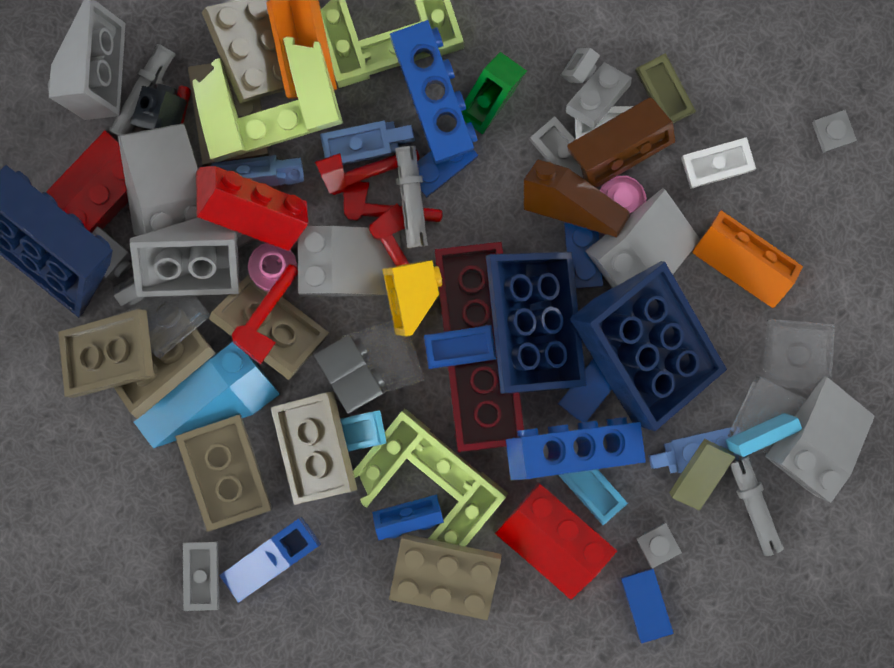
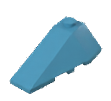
M232 342L188 376L139 419H136L134 423L153 448H157L177 441L175 437L177 435L241 414L242 418L254 415L279 396L280 393L256 361Z

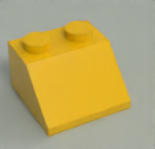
M433 260L382 269L395 335L405 337L413 335L438 297V287L442 286V277L439 267L433 266Z

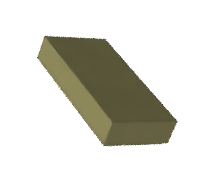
M666 53L635 69L649 98L651 97L672 120L673 124L696 112Z
M704 438L670 490L671 497L700 511L734 460L735 455L733 452Z

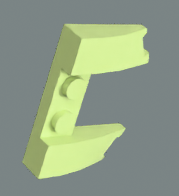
M330 0L320 10L338 87L341 88L370 79L372 74L400 66L390 39V33L426 20L429 21L431 29L437 27L444 45L439 48L441 56L464 49V41L450 0H414L420 22L358 41L346 0ZM425 52L419 53L414 58V61L431 55Z
M293 37L283 38L298 100L238 118L221 58L215 59L211 63L214 69L201 82L197 79L192 81L199 117L211 160L219 162L343 124L319 42L315 41L312 48L295 45V38Z
M404 409L385 431L387 444L373 446L353 471L354 477H360L367 492V495L360 499L361 503L367 508L405 460L408 459L458 500L456 505L443 519L444 523H440L428 539L466 547L504 501L508 493L486 474L478 472L430 432L431 429L408 410Z

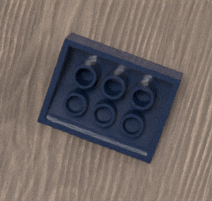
M5 165L0 170V255L79 318L86 310L110 266L113 250L102 236H94L84 228V224L77 216L72 213L67 214L59 208L51 195L46 192L41 193L33 187L26 175L20 171L15 172Z
M572 252L486 255L501 394L587 386L582 339L570 321V318L578 312Z
M660 261L594 298L570 318V321L632 423L641 422V427L648 430H658L727 370L665 261Z

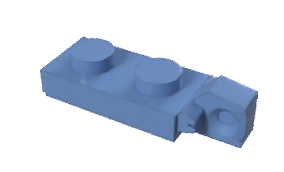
M385 120L320 134L324 157L327 158L340 153L343 165L392 155V153H395V148L399 147V144L415 141L412 125L395 128L394 121L385 122Z
M276 155L217 162L210 165L227 171H234L240 176L258 183H265L269 186H277L278 184L280 186L283 184L292 185L304 181L301 158L278 160Z
M734 426L670 440L671 442L664 444L665 452L648 456L651 469L669 466L670 473H682L704 438L728 449L725 440L739 434L738 427ZM733 453L735 455L736 460H740V455Z

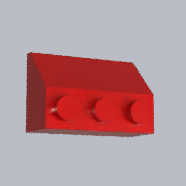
M106 130L46 191L55 199L59 208L67 214L72 213L77 216L84 224V228L91 233L97 226L103 229L128 203L120 146Z
M217 166L199 167L196 172L198 218L287 251L292 248L309 224L307 201L302 200L296 195H289L271 188L265 183H258L240 176L234 171H227Z
M537 483L495 532L500 539L569 599L575 597L588 585L617 553V550L540 483Z

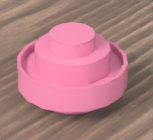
M616 176L604 183L600 188L601 192L627 209L630 214L646 202V193L643 186L636 179L629 176Z
M265 243L252 252L249 257L248 271L253 283L258 288L269 292L289 264L297 267V262L291 250L287 251Z

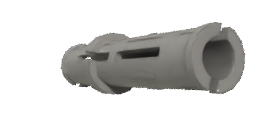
M156 44V48L144 69L140 68L137 75H139V78L120 110V116H117L112 127L109 128V131L118 136L132 133L135 125L131 124V120L142 86L156 89L157 83L163 84L164 82L161 79L176 54L160 44Z
M416 146L395 148L399 175L396 183L397 186H400L407 248L428 246L420 183H423V179L419 175Z
M749 455L745 457L739 456L743 470H741L736 458L730 464L739 487L736 492L738 497L744 500L763 550V555L772 556L774 554L769 543L770 541L776 553L783 551L784 546L780 541L763 497L762 491L764 487L756 479L749 460L750 457Z

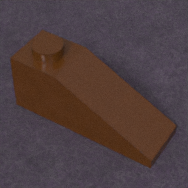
M538 159L524 178V210L614 237L619 235L630 217V212L567 167Z

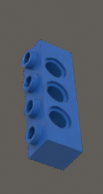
M426 20L390 33L394 51L435 165L473 152V142L478 141L472 123H465L461 111L466 110V105L460 90L454 92L450 79L455 78L449 59L442 60L439 48L444 45L438 28L431 29L429 21ZM425 52L430 54L434 61L431 66L420 68L414 62L416 55ZM431 84H439L443 87L445 94L439 100H432L427 97L425 93L426 88ZM449 115L453 117L456 121V127L450 132L441 131L437 126V120L441 116Z
M627 417L606 419L607 426L598 427V421L577 423L578 430L569 431L568 424L548 427V434L539 435L538 428L517 431L518 438L506 439L511 480L531 479L644 463L646 460L641 422L627 423ZM604 437H605V439H606V441H607V448H606V450H605V448H604V446H603V439H604ZM574 441H576L578 445L577 454L574 452L573 448ZM544 445L547 446L549 452L547 459L543 453Z

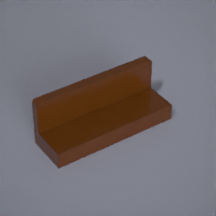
M650 97L569 143L567 148L580 165L583 179L597 188L675 143L673 122L655 100Z

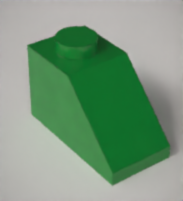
M499 52L483 69L464 101L466 110L461 111L464 121L466 123L471 122L474 129L484 134L512 96L527 70L502 52Z

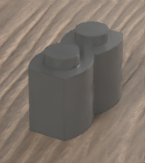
M350 334L314 354L347 413L384 394L381 387L386 384L377 367L370 370L364 358L369 353L361 339L353 340Z

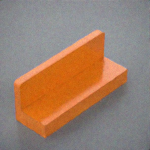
M319 0L267 1L266 4L286 97L288 99L298 98L283 41L285 37L295 38V45L313 48L315 41L321 44L334 91L337 90Z
M722 210L714 218L707 232L692 251L695 256L771 308L776 307L791 289L803 268L801 264Z

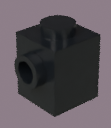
M157 83L156 89L142 86L131 124L145 130L181 124L188 100L176 96L177 90L163 84Z

